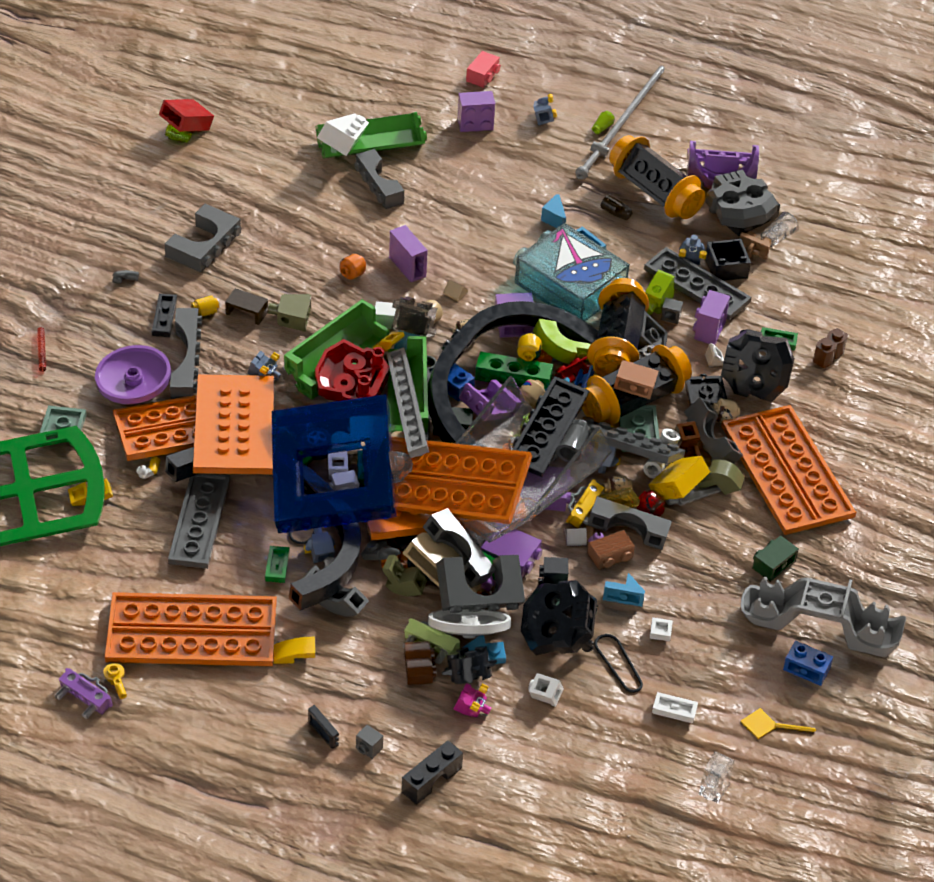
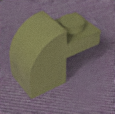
M713 460L709 468L710 473L697 484L699 488L717 484L725 495L740 491L745 476L733 463L726 460Z
M396 555L388 556L383 567V572L388 578L385 586L395 594L407 597L422 595L427 583V579L417 566L404 568Z

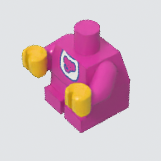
M466 683L453 709L473 717H478L480 712L488 715L492 707L484 703L487 699L485 694L489 686L482 683L480 688L475 690L471 687L472 685Z

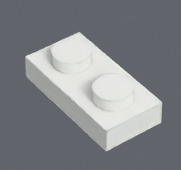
M657 692L652 713L693 723L698 702Z

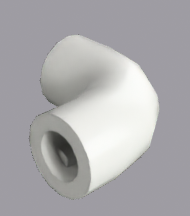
M664 429L659 439L664 444L678 445L680 435L675 430ZM648 459L643 468L644 473L649 478L654 479L668 464Z

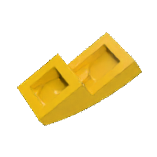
M391 332L374 345L372 349L381 347L386 352L402 340L405 334L404 332Z
M106 478L104 479V500L113 497L110 483ZM86 482L68 489L72 506L86 504Z
M315 636L294 638L274 644V664L294 663V658H315Z

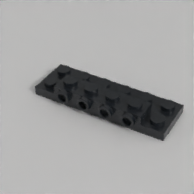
M554 376L544 395L539 396L536 409L531 410L528 423L524 422L520 431V437L516 436L512 445V450L531 452L532 459L528 472L543 477L556 454V448L563 440L568 427L575 420L586 401L589 390Z

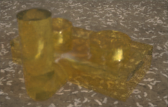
M631 487L597 495L598 497L631 508L639 506L640 499Z

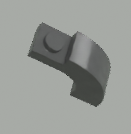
M316 565L313 566L303 578L319 572L320 569ZM353 587L351 589L342 588L335 595L318 604L341 616H355L364 608L369 600L356 587Z

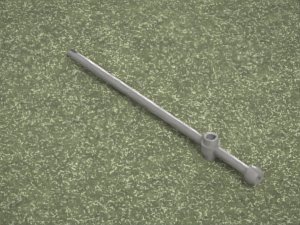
M659 66L603 141L599 143L593 142L590 148L593 154L583 166L578 167L575 171L578 179L583 180L588 177V170L598 157H607L610 148L606 146L664 72V66Z

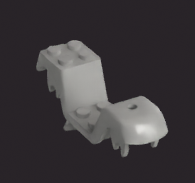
M764 577L761 580L760 587L756 585L748 586L741 598V609L745 617L757 626L781 630L799 614L839 622L842 624L849 649L880 657H887L899 646L906 621V616L889 618L890 608L888 605H885L884 609L880 610L876 608V603L872 602L865 609L860 601L858 592L851 588L853 581L851 579L849 580L848 587L816 579L801 578L783 589L779 580H776L775 584H769L767 577Z

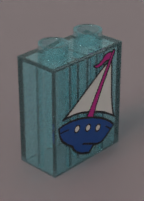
M563 223L552 232L550 230L545 231L539 237L537 243L530 248H521L513 260V264L516 266L515 284L529 293L532 292V295L547 305L565 310L583 321L588 320L601 310L598 297L604 287L616 279L628 278L630 265L566 223Z

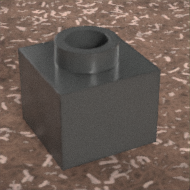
M665 298L661 320L678 324L683 302Z
M366 725L356 735V748L361 754L373 759L383 749L384 736L369 725Z

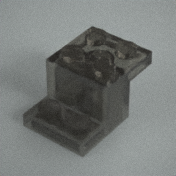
M407 296L393 301L392 308L396 309L392 324L393 329L418 336H426V338L436 334L437 328H434L433 325L438 308L433 307V303L426 301L415 302V298Z

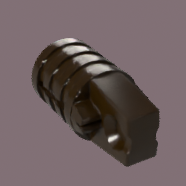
M606 195L601 202L602 209L621 219L628 220L633 214L632 209L611 195Z

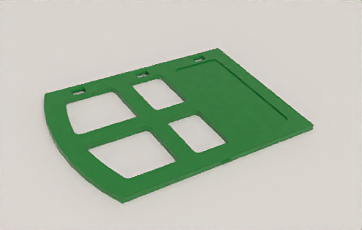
M77 426L0 441V456L5 454L11 455L15 475L14 483L0 486V500L18 497L24 523L22 527L0 531V546L98 526L105 499L103 470L93 445ZM58 435V438L46 440L47 437ZM68 442L76 451L84 468L31 479L26 451ZM87 482V498L82 514L39 522L34 499L36 492Z

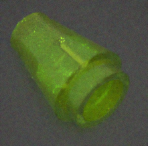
M168 124L165 131V136L168 139L187 143L192 135L188 131L179 132L171 124Z

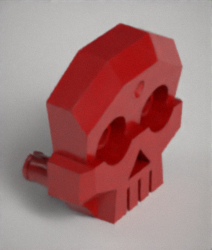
M343 339L325 349L315 368L318 395L328 400L341 401L342 405L353 409L368 402L376 405L388 381L390 369L383 358V348L375 347L371 349L366 347L362 349Z

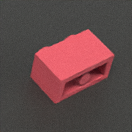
M482 51L467 68L466 82L484 88L488 82H491L493 76L500 71V57Z

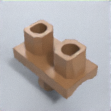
M752 231L742 232L740 239L743 241L748 257L751 258L752 255H756L767 260L772 240L766 237L762 240L756 238L757 235Z

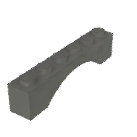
M176 308V335L186 345L187 354L181 365L171 373V399L193 396L194 393H197L198 382H195V379H198L199 369L196 366H199L200 357L197 355V353H200V342L197 341L201 340V329H198V327H202V316L198 315V308Z

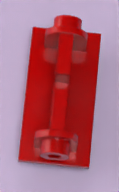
M588 357L576 358L569 366L563 365L555 371L556 374L554 376L560 379L568 377L570 383L574 382L576 378L573 374L577 377L581 368L584 370L583 374L588 373L590 366L585 364V360Z

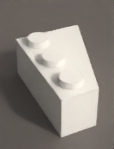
M356 114L326 121L317 138L347 156L361 138L369 122L363 116Z

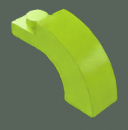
M544 319L537 321L533 334L541 339L542 349L548 355L567 364H570L573 359L588 357V349L591 344L572 341L566 338L558 330L556 321Z

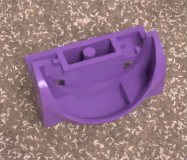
M690 141L689 148L687 149L688 163L686 174L687 176H697L703 182L704 187L708 189L712 188L715 176L726 173L730 174V172H736L738 169L744 170L746 176L757 179L759 146L752 145L751 153L696 149V141Z

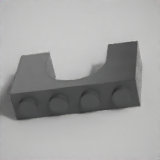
M204 204L195 213L196 227L213 234L214 237L212 239L195 242L174 234L164 243L165 257L198 272H202L206 267H209L211 262L230 245L235 237L240 235L242 230L240 218L208 204Z
M500 555L492 560L493 566L497 570L494 572L495 589L490 596L479 595L468 586L465 579L462 557H447L439 560L436 566L442 611L450 610V613H459L466 609H469V612H478L488 608V611H497L500 608H507V610L519 609V606L525 603L519 555Z

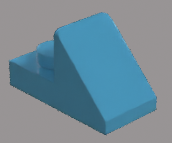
M628 573L626 584L605 582L603 600L643 607L645 590Z
M480 635L464 646L468 647L469 651L475 650V647L487 646L490 660H497L495 664L506 663L504 642L485 643L484 635Z

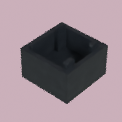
M742 239L707 242L705 260L711 274L723 281L748 278L751 262Z

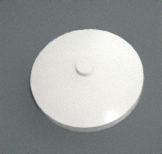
M466 609L459 613H450V610H438L428 615V625L446 633L463 635L464 638H475V636L494 634L509 629L511 627V617L502 612L481 609L478 612H469V609Z

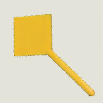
M761 708L740 721L757 739H760L777 727L816 732V729L811 727L775 723Z

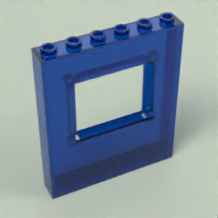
M386 394L271 411L274 522L278 534L397 517L390 406ZM363 449L365 487L304 495L303 457Z

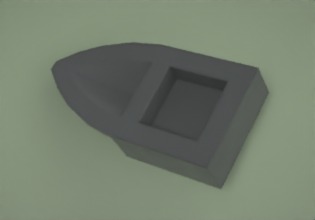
M373 540L366 545L361 555L364 560H385L389 555L397 556L401 552L397 548L388 545L386 541Z

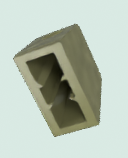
M283 294L279 304L269 303L268 314L277 315V324L279 326L306 332L311 311V294Z

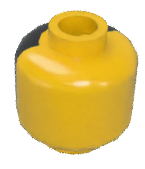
M532 333L521 336L517 346L518 356L525 361L537 360L541 355V339Z

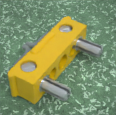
M593 479L588 487L582 486L577 493H572V500L568 505V510L571 513L566 519V523H570L577 528L580 527L582 522L587 525L589 518L586 516L593 507L596 497L607 499L601 495L605 487ZM585 489V492L572 510L571 506L575 501L574 496H578L581 490Z

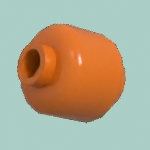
M351 254L340 261V272L349 280L363 275L366 271V261L358 254Z

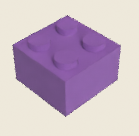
M492 91L459 93L457 120L460 132L494 130L495 100Z
M709 290L707 296H703L701 308L698 307L695 313V318H697L693 326L695 340L716 344L726 323L730 301L729 295Z

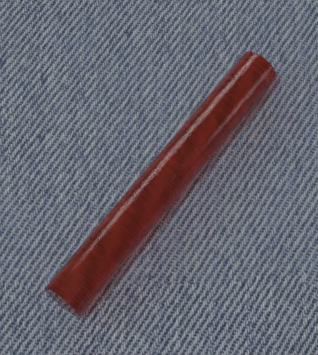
M39 327L37 329L39 371L44 372L46 371L45 329Z

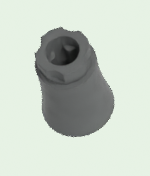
M581 419L572 421L563 440L556 448V454L560 459L568 463H578L581 461L590 429L587 422Z

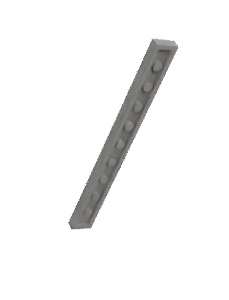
M403 347L387 353L407 450L410 458L428 453L429 449L407 353Z

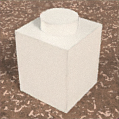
M376 301V322L387 329H395L396 322H400L401 318L398 304Z

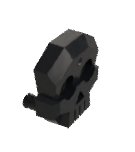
M746 329L741 330L739 335L729 339L721 378H724L729 383L733 394L744 397L752 395L762 400L773 401L788 388L795 358L787 338L763 336L762 332ZM760 351H764L766 355H761ZM754 377H759L760 381H756Z
M577 580L561 581L558 585L547 583L538 585L523 604L520 631L530 650L536 656L554 651H559L561 654L577 653L581 648L584 652L592 651L594 642L590 639L594 635L595 615L598 610L596 608L598 607L597 599Z

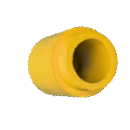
M210 295L195 300L191 303V308H198V315L204 317L217 313L219 302L217 298Z

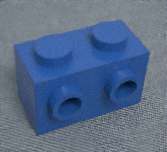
M455 363L449 371L447 392L448 395L459 402L461 401L459 397L465 384L470 383L474 387L475 377Z
M795 640L786 656L783 670L822 686L831 669L834 656Z

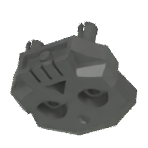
M744 170L715 176L712 188L707 192L706 203L710 207L709 211L713 214L717 213L721 225L747 228L763 224L777 212L778 203L774 195L768 191V186L764 180L750 178L746 176Z

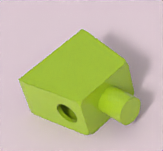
M659 269L645 291L649 299L647 311L649 315L653 312L661 314L665 298L673 299L675 276Z

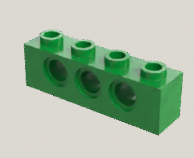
M480 351L476 364L475 380L484 382L497 380L502 385L521 388L527 380L532 379L541 381L545 386L544 389H546L551 383L553 364L533 360L525 361L521 358Z

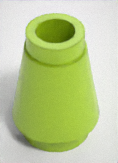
M609 111L601 112L592 127V131L595 134H600L614 124V115Z

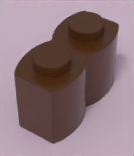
M839 328L831 330L827 337L817 342L813 362L822 368L829 367L834 359L844 354L848 334Z
M429 641L405 642L404 657L407 684H432L433 677L437 676L436 664H432V660H435L434 647L430 648Z

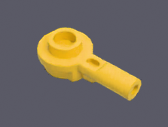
M111 663L104 668V677L115 686L119 699H124L127 697L122 683V678L125 674L124 668L118 663Z

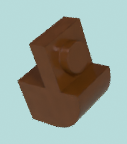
M695 421L677 424L675 431L680 435L678 446L680 449L685 450L684 458L701 456L697 446L701 437Z

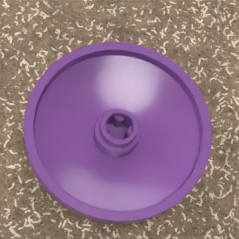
M144 345L126 346L109 353L100 361L95 371V381L99 392L108 400L120 404H136L148 401L159 395L168 386L171 379V367L168 358L158 349Z

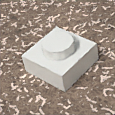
M652 618L650 639L670 641L673 621Z

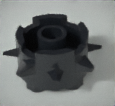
M487 646L475 647V650L469 651L468 647L456 649V652L447 654L448 667L444 668L445 671L442 672V675H450L451 683L454 682V684L473 683L472 680L479 679L480 676H482V680H485L492 676L491 668L495 666L497 660L489 659Z

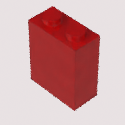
M194 99L163 100L159 116L179 132L209 131L214 118L211 112Z

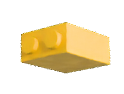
M702 456L681 458L670 463L648 485L651 490L655 491L664 500L684 498L710 473V470Z

